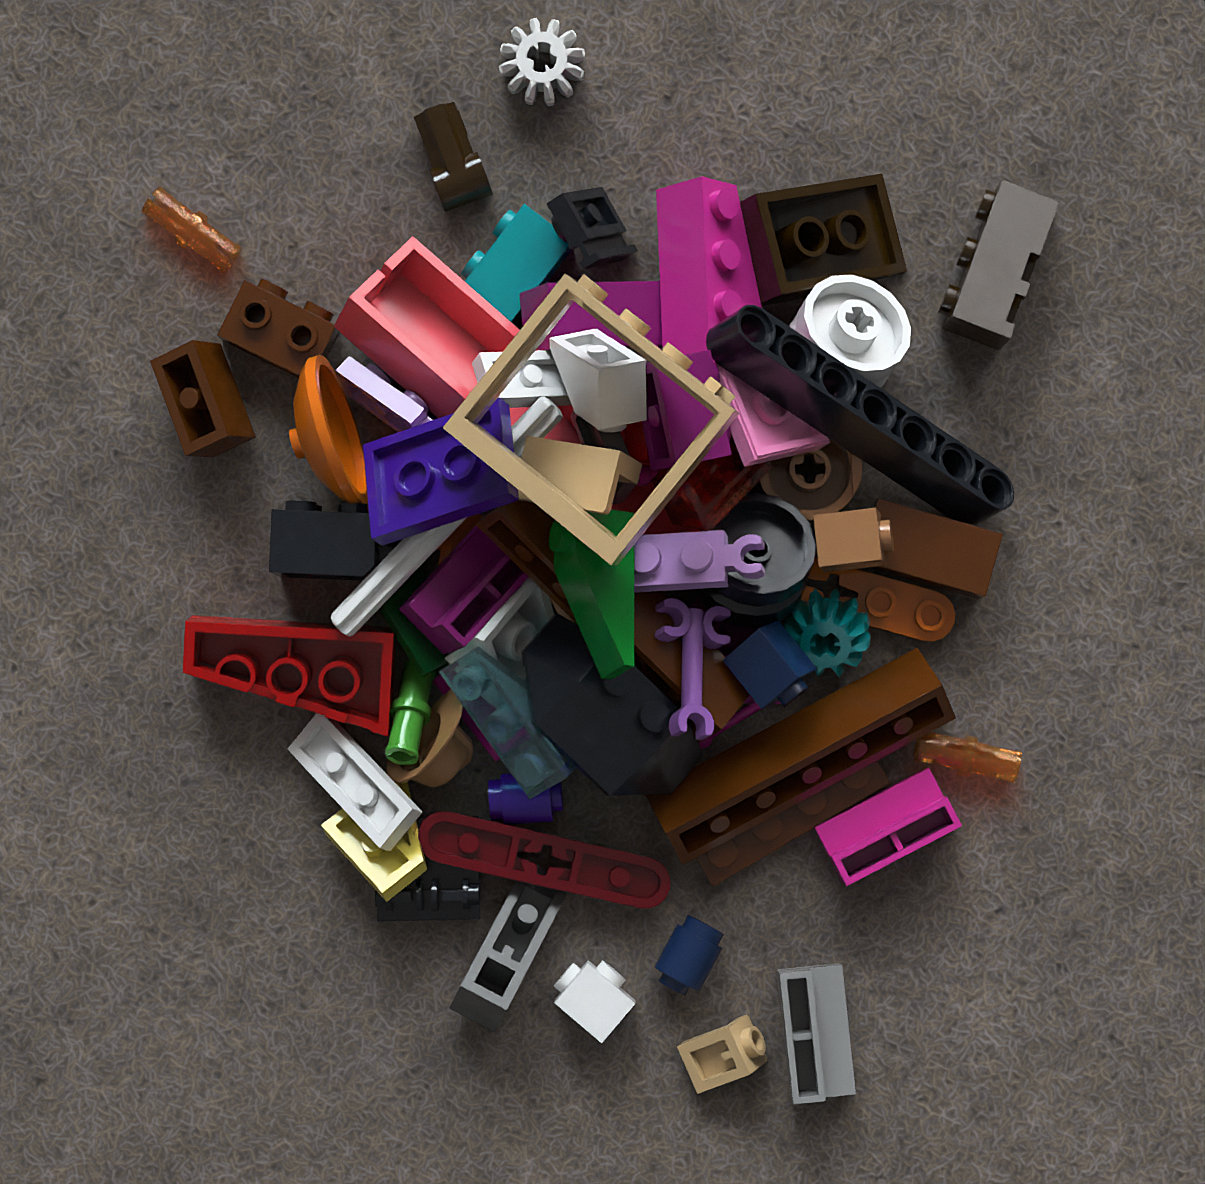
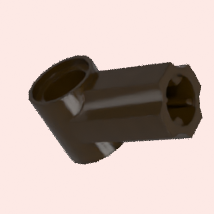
M455 102L430 107L414 116L432 165V169L429 170L444 211L447 212L493 195L478 152L473 153L466 128Z

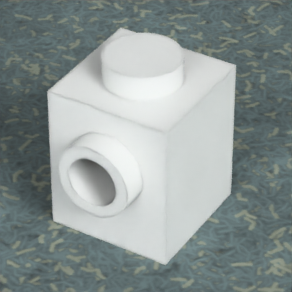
M588 960L581 969L575 963H572L554 985L560 991L554 1003L601 1043L635 1005V999L621 988L626 979L603 960L597 967Z

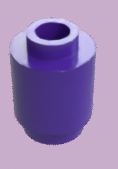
M550 770L501 774V779L488 780L491 821L503 820L506 825L553 822L554 811H563L561 780H551Z

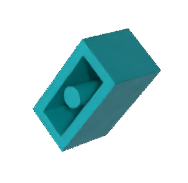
M523 204L517 213L508 210L492 232V235L497 240L486 254L478 250L461 272V275L466 278L465 282L514 325L521 318L520 293L547 283L572 251L569 243L564 242L557 235L552 224L526 204Z

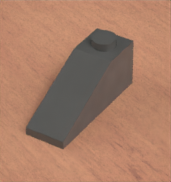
M537 866L536 873L545 875L546 870ZM516 880L449 1009L495 1033L568 892Z

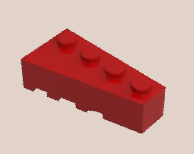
M192 615L185 621L183 673L246 693L251 692L267 697L287 706H296L325 715L326 718L342 723L354 724L388 737L392 728L390 710L394 697L397 638L390 627L363 625L353 636L349 637L338 630L333 623Z

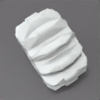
M533 18L530 20V35L527 36L518 27H514L511 30V35L519 46L509 43L501 45V55L510 59V61L504 62L499 66L500 75L506 77L515 76L508 84V91L511 94L518 93L527 86L525 92L526 104L533 105L536 101L537 93L544 92L546 105L553 106L555 104L553 92L555 88L563 96L569 98L573 95V89L566 79L573 81L583 80L584 71L573 64L584 60L585 52L582 48H570L577 39L576 33L573 30L565 32L559 38L557 37L559 33L558 20L552 19L548 25L547 32H540V23L537 18ZM539 52H547L550 54V62L554 67L550 69L545 65V72H537L534 70V61L530 58L535 55L539 59Z

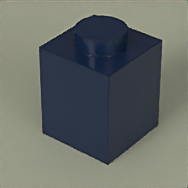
M779 620L758 628L723 659V662L761 709L778 701L783 707L789 705L808 689L804 680L817 669Z

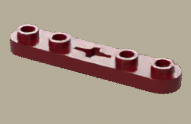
M438 811L428 815L421 822L418 829V839L423 853L429 859L442 864L636 908H652L659 905L667 897L670 890V876L667 869L661 862L642 855L449 811ZM543 845L551 846L552 856L560 860L569 861L571 866L568 869L548 867L545 875H540L536 873L537 865L529 862V860L518 858L516 856L517 851L538 853Z

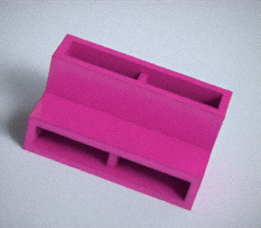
M924 768L815 826L814 830L842 884L848 886L958 829L962 824L948 797L943 796L930 769Z

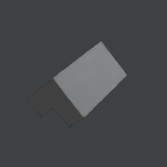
M835 963L777 969L789 1094L792 1103L826 1101V1097L856 1094L842 964Z

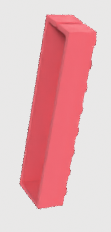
M413 236L384 263L380 271L377 270L348 298L333 326L405 390H410L418 395L426 403L429 411L437 418L455 413L478 384L472 362L480 352H503L520 331L519 328ZM572 405L557 406L563 415L562 419L544 438L581 444L570 417L574 410ZM530 407L509 408L511 427ZM625 429L620 431L624 441L626 431ZM640 462L642 465H650L649 463ZM649 482L647 486L636 485L623 503L612 505L611 509L636 513L657 486H654L652 482ZM683 484L642 535L703 531L704 523L715 507L720 504L698 485Z

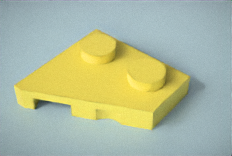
M408 781L396 783L412 800ZM343 808L321 825L325 835L386 902L427 870L422 846L418 839L417 821L412 824L391 851L380 849Z

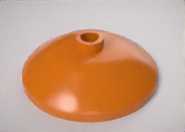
M323 355L310 357L300 372L293 401L296 428L289 430L293 451L299 460L306 458L317 479L342 501L350 504H368L363 443L352 408L342 384L329 361Z

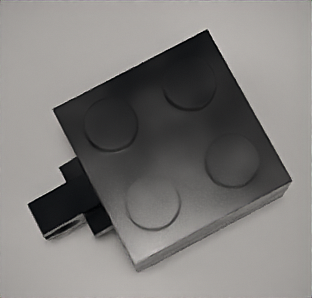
M289 500L285 502V510L272 509L269 572L286 578L363 581L403 539L383 546L372 540L368 504L338 503L337 512L322 511V506L317 505V502Z

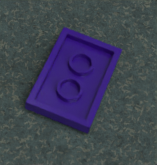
M498 397L478 424L514 453L509 405ZM454 413L363 444L371 539L383 546L519 500V493L516 487L443 429V426Z

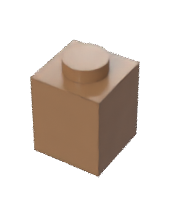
M876 507L813 515L819 568L824 572L886 565L885 552L894 551L891 521H882L881 513Z

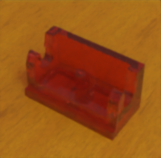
M731 434L729 444L732 455L701 461L664 507L672 525L701 531H711L773 467L771 461L744 467ZM671 468L661 469L651 481L655 488Z

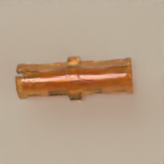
M161 186L158 187L152 195L155 197L154 201L163 208L148 198L141 212L176 236V243L183 249L192 248L217 267L221 273L227 272L232 266L227 256L235 261L241 254L243 247L235 244L208 224V217L201 211L192 212L167 193L166 189Z
M929 732L916 739L913 755L914 761L957 769V774L969 777L971 773L1006 780L1009 783H1015L1022 758V752L1019 750L1014 751L979 743L978 738L975 736L966 735L964 739L935 732Z

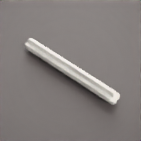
M544 396L538 398L512 425L514 453L520 458L526 436L544 438L562 419L563 415L560 409ZM466 518L404 538L332 612L331 620L334 626L343 634L349 637L353 636Z

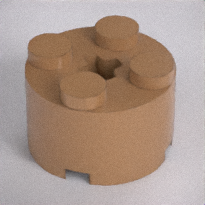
M828 438L830 443L819 450L756 464V483L760 494L779 497L795 506L810 524H814L813 515L840 512L852 500L861 482L862 460ZM804 458L811 459L812 466L821 468L822 474L815 476L812 484L805 483L804 476L796 475L795 469L802 465Z

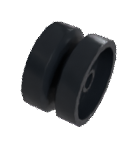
M749 493L729 498L715 507L704 523L703 531L724 530L728 536V544H734L737 539L745 535L760 536L765 543L764 549L747 552L744 556V562L747 564L761 563L765 569V576L758 579H747L738 574V572H728V587L696 589L698 598L707 609L715 606H723L729 609L731 616L724 621L731 625L758 628L777 620L781 621L792 614L803 597L807 578L814 563L816 541L811 525L795 506L777 496Z

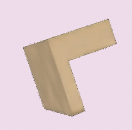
M526 436L521 456L524 462L583 510L607 515L611 511L618 481L638 484L642 467L640 462L619 450ZM518 490L519 500L533 502Z

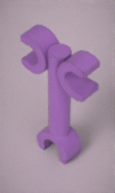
M669 598L655 605L656 612L669 614L674 622V627L663 626L656 630L655 638L663 642H670L682 636L681 708L672 714L669 720V730L671 736L676 737L687 732V718H689L696 725V740H703L711 736L714 730L713 717L707 708L702 706L703 646L715 650L730 643V636L717 634L713 630L712 621H724L731 616V611L723 606H715L703 612L701 609L687 608L678 599Z

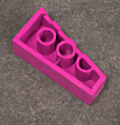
M701 176L656 190L662 347L669 342L684 355L707 351L706 335L709 330L745 305H756L762 308L737 186Z

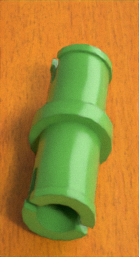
M411 660L403 665L399 695L391 703L390 714L393 723L388 746L385 750L386 758L400 765H412L418 761V750L423 726L427 725L431 718L432 709L428 702L432 682L436 671H432L425 676H421Z

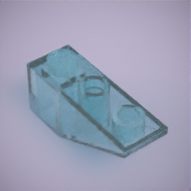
M480 647L474 648L439 671L529 800L566 779L577 768L532 725L526 682Z

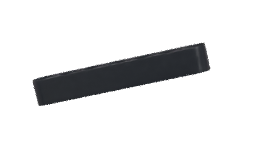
M745 305L712 327L707 333V349L711 350L712 359L719 366L950 519L976 526L1012 505L1014 500L1013 485L1009 477L1000 468L763 308L756 305Z

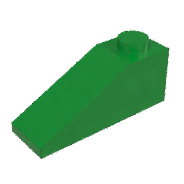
M612 509L607 515L587 512L615 536L621 532L635 514ZM554 520L549 533V547L554 552L555 574L601 678L612 680L634 667V546L618 565H610L559 522Z

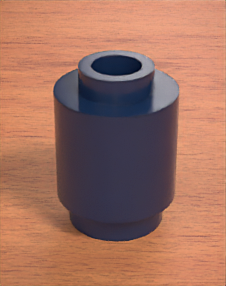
M687 915L682 925L677 923L654 966L662 972L658 981L685 996L689 988L700 991L722 950L719 943L724 934L708 924Z

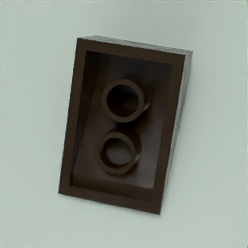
M883 174L757 193L740 202L761 306L805 298L817 283L831 276L855 275L874 281L907 272Z

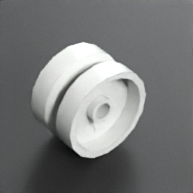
M855 275L831 276L817 283L789 325V327L880 388H882L910 347L911 327L904 308L892 293L872 280Z

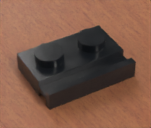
M603 187L562 193L546 203L553 215L551 222L557 235L564 242L569 243L571 249L580 248L585 257L584 260L579 262L582 269L620 262L638 251L635 244L627 246L621 234L627 230Z

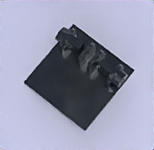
M426 817L417 818L418 829ZM425 854L427 870L386 902L375 890L377 922L480 919L479 872L438 863L429 859Z

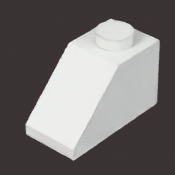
M598 329L549 338L550 350L575 414L602 432H619L626 429L627 424L647 420L645 359Z

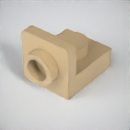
M747 1014L736 1018L726 1026L688 1039L677 1046L697 1094L748 1076L767 1062L765 1054L766 1045L763 1035L757 1027L753 1026Z

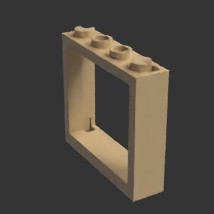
M564 274L443 426V429L610 565H618L740 413L729 405L736 396L711 376L704 384L687 371L693 364V361L672 344L667 342L661 350L645 336L651 328L635 314L625 308L619 316L606 306L603 301L609 294L594 281L583 274L577 282L567 274ZM573 302H576L714 414L617 536L478 424Z

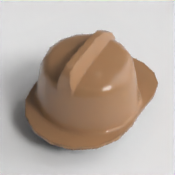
M451 688L431 707L430 722L423 726L418 750V761L412 765H400L390 760L387 761V775L394 782L404 783L412 780L424 786L439 787L451 780L459 770L463 769L471 761L474 749L472 739L458 725L464 706V693L460 688Z

